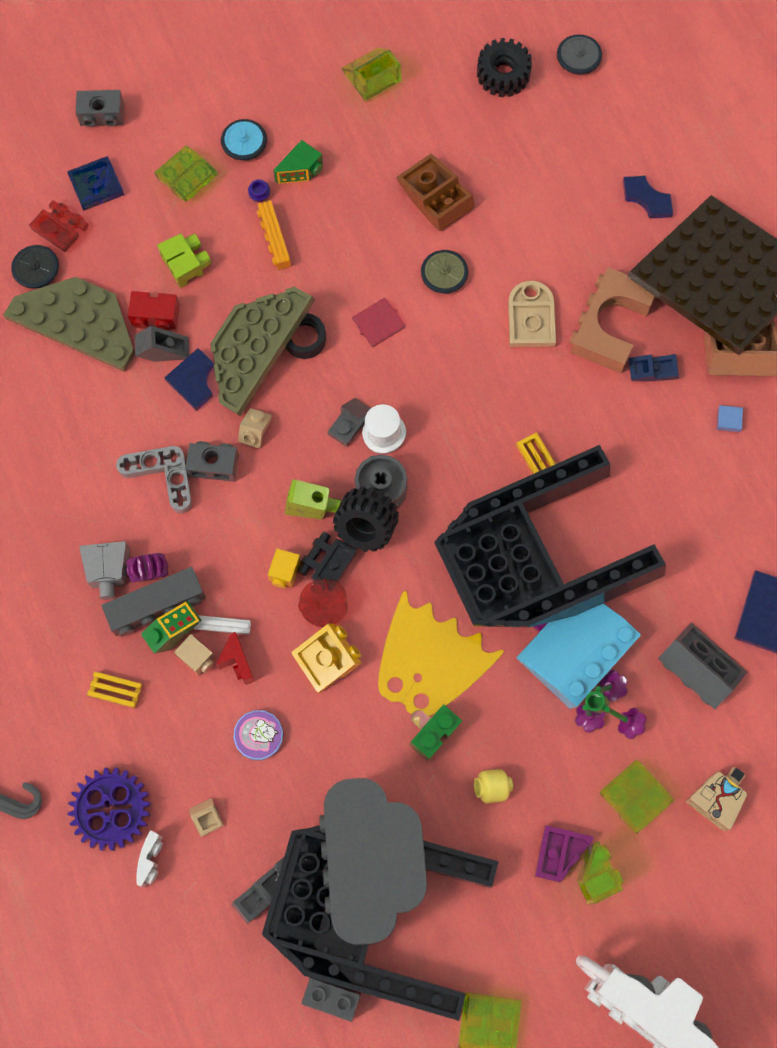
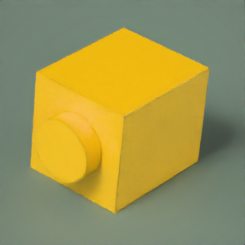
M276 548L268 572V578L272 585L285 589L286 586L293 587L297 570L301 563L300 555Z

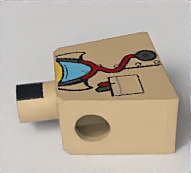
M732 767L727 776L718 771L711 775L685 802L723 832H726L732 828L747 797V793L739 787L745 778V774L736 767Z

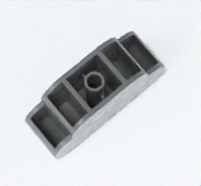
M366 778L341 780L334 784L327 792L324 800V815H319L320 831L326 833V842H321L322 858L328 862V869H323L324 886L329 887L330 897H325L326 914H331L334 930L344 941L356 945L374 944L385 940L392 933L396 925L397 914L414 910L425 896L427 879L422 825L418 814L410 806L400 802L388 803L384 790L376 782Z

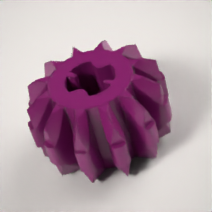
M162 553L132 557L126 561L127 575H129L130 581L135 583L162 578L168 574V563L165 555Z

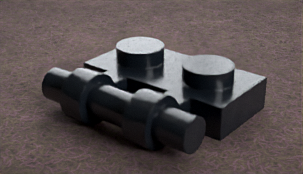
M322 532L320 537L316 538L312 543L313 547L309 554L300 561L301 566L297 572L305 576L309 569L314 570L315 572L311 580L332 592L357 554V550L337 538L332 546L327 544L331 536L326 532ZM320 552H325L326 555L321 563L316 562L315 560Z

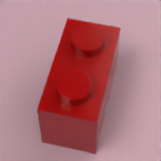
M131 291L127 316L131 325L136 328L145 329L154 326L164 330L176 329L180 303L175 294L158 293V297H150V292Z

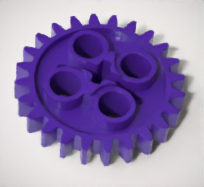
M107 767L104 768L103 775L95 770V778L92 779L86 775L87 784L77 783L81 791L79 793H71L76 797V801L68 802L70 806L74 807V810L67 814L75 817V820L69 824L73 827L78 826V829L74 832L75 835L84 834L81 839L82 843H86L91 839L90 847L93 849L98 843L101 851H105L107 844L111 851H115L117 843L124 849L125 840L134 843L132 835L135 833L142 836V832L138 828L140 826H148L143 821V818L151 816L150 813L145 811V808L152 804L144 801L149 796V793L141 792L145 786L143 783L135 785L138 780L137 776L134 775L128 779L129 772L127 770L121 776L120 769L116 767L112 774ZM125 788L127 791L126 798L123 801H117V791ZM95 792H100L102 795L101 801L93 805L91 803L92 795ZM109 803L115 807L132 805L131 809L111 810L110 815L104 811L88 814L90 809L109 808ZM127 814L129 817L128 824L120 827L118 825L119 816ZM97 817H102V828L94 830L93 821Z

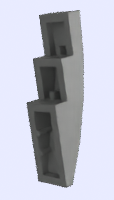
M284 857L259 878L252 887L232 902L231 905L247 924L270 906Z

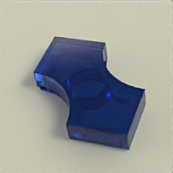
M646 176L623 178L625 201L641 205L647 211L650 219L672 217L671 194L661 193L653 189L649 185Z

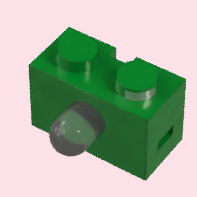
M444 704L432 718L423 711L416 710L412 713L411 719L421 730L409 745L428 761L443 744L440 741L442 736L447 739L462 720Z

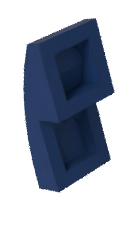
M652 354L629 358L631 381L679 379L676 354L652 357Z

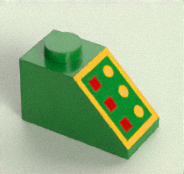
M301 140L273 170L275 182L283 184L310 181L314 175L317 176L323 169L322 154Z
M189 601L157 618L141 635L154 654L169 651L202 620Z

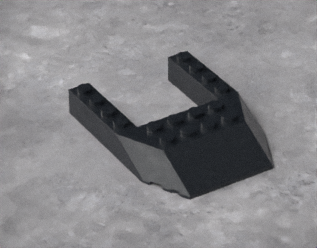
M600 445L469 502L463 508V512L459 517L453 520L448 525L447 530L434 541L473 626L533 627L576 616L665 576L666 564L657 547L653 544L564 584L528 515L533 510L610 477V462Z
M320 825L293 830L289 838L262 935L306 977L459 1021L466 993L364 964L369 944H351L338 936L332 925L331 914H326L325 897H330L329 887L324 886L323 869H328V862L322 858L321 842H326V833L320 831ZM423 840L426 871L492 888L499 861Z

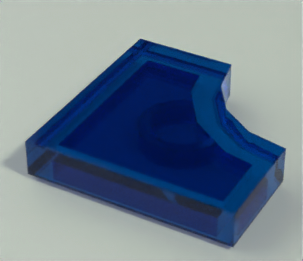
M197 348L166 375L164 379L197 411L213 397L212 392L208 388L207 379L209 372L214 367V363Z

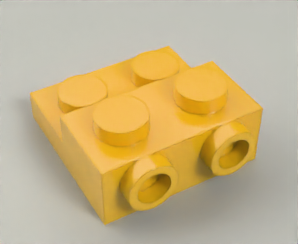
M327 624L291 652L317 693L323 692L339 678H344L362 664L359 660L361 653L354 645L350 646L345 639L348 635L340 625Z

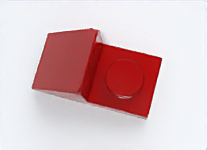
M236 632L230 634L216 666L218 669H223L237 663V665L233 666L237 679H243L245 685L255 682L240 640Z

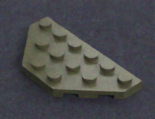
M77 277L14 296L3 314L5 319L123 372H125L135 354L116 295Z
M296 287L286 289V292L276 295L272 293L257 298L254 302L248 304L241 303L234 306L210 343L211 352L214 354V371L216 382L219 386L220 394H218L221 405L239 416L242 415L314 303L315 299L311 295Z

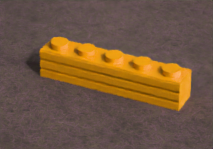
M270 200L259 203V209L256 211L258 218L262 219L260 222L262 230L265 229L266 231L264 237L266 242L269 241L270 244L268 249L269 253L273 254V265H276L278 270L291 267L290 258L272 202Z

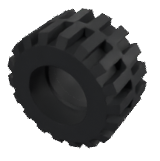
M353 488L342 499L333 518V524H335L333 528L335 532H338L337 536L343 539L345 544H350L356 550L358 548L364 552H368V550L372 552L377 551V549L381 550L389 543L398 523L399 512L396 511V504L391 503L392 499L389 496H384L382 491H375V488Z

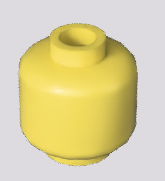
M502 769L484 770L474 780V791L477 798H480L484 803L504 802L508 799L509 793L513 791V781Z

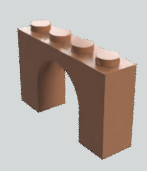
M607 267L605 274L600 273L595 284L598 287L596 294L593 292L590 294L586 304L590 306L588 311H583L578 324L581 327L579 331L574 330L569 343L573 345L570 353L622 373L633 345L604 332L598 323L597 315L605 308L621 306L647 316L655 296L628 278L629 275Z

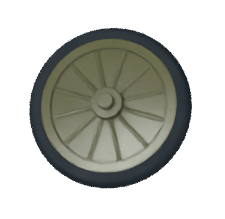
M438 250L428 255L423 261L421 277L429 289L437 293H452L465 284L468 278V266L464 258L458 253L451 250Z

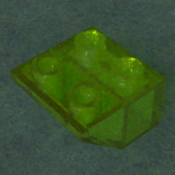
M377 47L342 67V71L364 101L401 81V64L389 49Z
M599 841L587 847L577 878V884L588 905L596 904L623 890L621 886L624 883L617 869L613 870L609 862L611 855L605 845L601 846Z

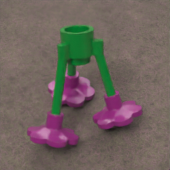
M616 670L609 671L600 680V687L597 686L595 691L590 692L586 696L585 705L577 707L575 722L577 726L583 727L585 732L591 733L595 729H601L604 726L603 718L605 717V712L620 720L618 731L625 734L626 738L634 739L636 735L644 733V724L647 718L645 714L640 713L636 708H631L628 712L620 714L609 707V701H617L619 697H625L628 692L626 688L627 678L619 675Z

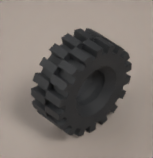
M500 38L498 43L496 39L492 40L491 46L487 43L484 46V50L481 49L477 64L479 84H483L485 91L490 89L491 95H495V92L499 93V97H503L504 93H507L508 97H510L514 91L516 94L520 93L521 88L525 89L527 82L529 83L532 67L531 54H528L526 47L522 49V43L519 41L517 44H514V39L505 42V38ZM507 65L512 68V71L501 73L496 70V67Z

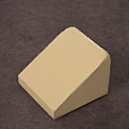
M212 798L189 809L190 816L201 837L224 826Z

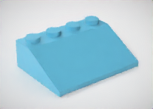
M600 604L576 616L547 623L516 659L571 709L577 707L641 634L619 614L605 604Z

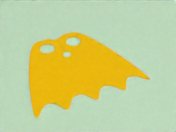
M404 591L394 613L384 646L378 679L379 692L391 702L398 701L403 703L407 712L415 717L426 718L436 713L443 704L446 706L467 690L498 660L504 650L492 653L484 652L481 648V633H476L469 637L460 636L457 632L456 618H451L445 622H437L432 614L431 603H427L417 609L412 608L408 602L407 592ZM415 674L422 676L420 682L414 681L413 677ZM393 677L400 678L403 682L402 690L397 693L391 692L387 686L388 681ZM419 693L426 694L429 698V704L424 709L417 708L413 703L414 697Z

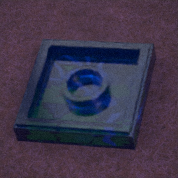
M108 156L67 171L83 211L124 196Z

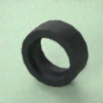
M307 313L299 326L307 325L315 328L318 333L317 341L310 346L301 347L295 345L290 339L285 346L291 355L301 359L313 358L320 354L327 340L323 322L317 316Z

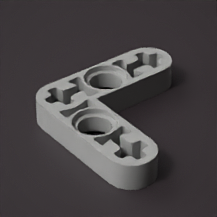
M170 446L126 454L117 460V470L125 478L165 472L169 502L172 509L177 513H185L190 510L192 497L188 474L185 470L186 459L179 447ZM176 453L178 457L176 458V462H172L170 459L172 458V454ZM160 455H163L164 459H166L164 460L165 465H162ZM149 457H155L157 463L154 467H146L145 460ZM138 459H140L139 462H140V465H141L142 469H139L138 466H137V464H138L137 460H138ZM126 462H130V464L133 465L130 466L129 471H126L125 468H123L126 466ZM176 474L184 477L183 482L179 485L171 483L172 477ZM177 491H181L183 499L187 500L183 502V506L175 503L179 501Z

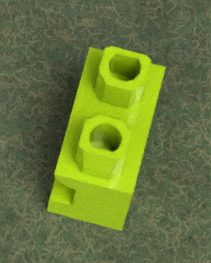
M179 234L157 244L162 259L180 288L187 285V281L191 278L203 276L202 269L212 264L205 250L194 255L193 251L202 247L196 234L185 238L182 234Z

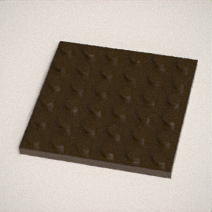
M712 195L629 272L628 278L738 355L777 317V239Z

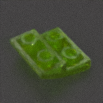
M187 145L154 172L158 180L169 186L173 194L185 202L218 175L217 171L204 158Z
M637 759L600 791V795L616 810L619 817L636 834L674 801L664 787Z
M465 992L459 1048H516L521 1000Z

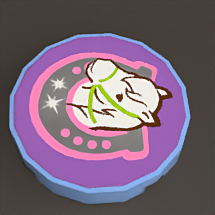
M254 710L246 713L238 720L234 728L233 739L236 748L243 756L251 760L262 761L279 751L283 742V729L273 714Z

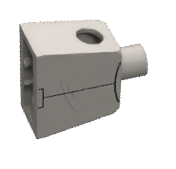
M122 541L80 546L87 583L91 588H99L100 599L108 600L115 598L114 586L126 584V561L129 560L130 555L128 544Z

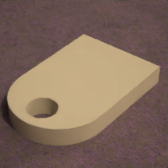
M525 281L518 284L511 291L508 301L509 347H555V310L552 292L547 286L537 281ZM527 289H533L537 295L528 297L524 292Z

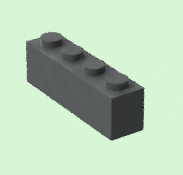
M189 567L101 606L111 631L115 636L120 635L123 637L133 633L137 627L142 625L143 627L150 626L157 618L184 602L189 601L191 606L195 607L206 597L193 567Z

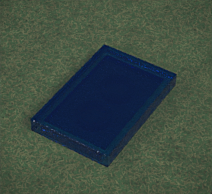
M755 570L734 639L777 653V577Z

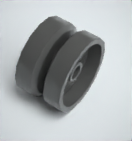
M380 454L370 456L357 468L354 479L356 489H359V487H365L366 489L370 487L375 488V491H382L384 496H389L392 499L391 503H395L397 508L401 506L406 498L407 476L404 467L398 460L391 456Z

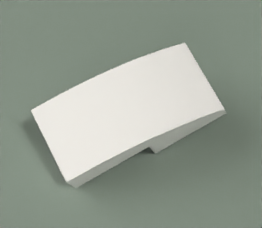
M151 830L142 847L136 875L137 885L145 888L147 884L151 885L158 875L156 870L158 864L150 859L152 856L156 857L163 846L161 842L163 837Z

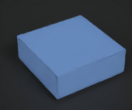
M719 405L717 430L740 432L742 430L743 408Z

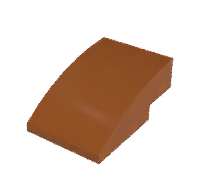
M432 153L396 177L413 203L439 231L475 207L473 195L459 183L458 176Z

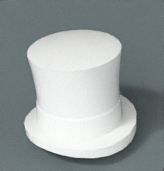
M383 404L376 405L366 414L362 431L363 439L367 447L374 453L388 454L397 450L403 444L406 437V427L393 407Z

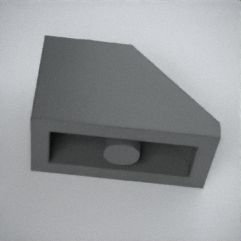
M150 326L135 335V356L154 362L189 359V337Z

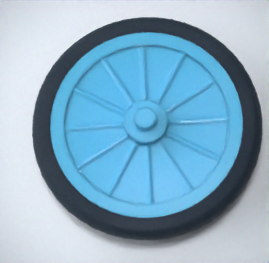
M240 119L230 123L221 135L223 150L228 156L236 160L244 161L257 157L263 152L267 143V135L264 128L259 123L249 119Z

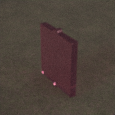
M385 297L352 317V320L360 329V335L365 336L372 348L406 327L398 316L397 309H393Z

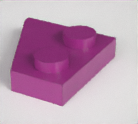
M545 825L534 877L560 883L581 857L582 853L592 843L594 837Z

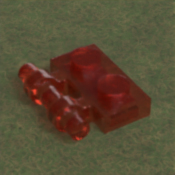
M53 200L49 204V208L53 211L49 213L43 209L29 226L31 230L63 252H66L79 237L75 228L86 231L89 224L79 214L69 211L66 205L63 203L59 204ZM64 217L68 222L65 224L59 219Z

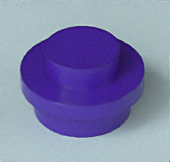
M254 180L248 188L249 197L257 202L266 200L270 195L269 185L263 180Z

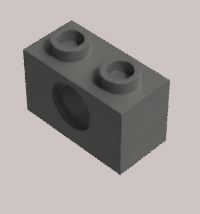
M77 91L76 116L80 126L123 125L124 100L121 91Z
M204 441L189 443L185 468L188 477L235 482L239 458L237 448L226 443H222L219 446L210 445V443ZM218 457L217 462L213 464L207 463L209 458Z
M310 978L301 1004L352 1022L361 994Z

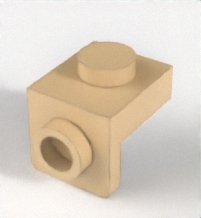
M250 408L240 423L238 441L255 448H260L263 434L271 423L272 415Z

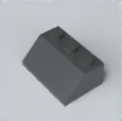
M692 622L658 658L667 670L676 674L685 686L694 690L704 703L714 709L727 698L747 673L742 666Z

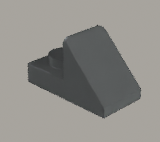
M356 398L341 406V415L328 430V435L347 447L363 427L366 414L371 408Z

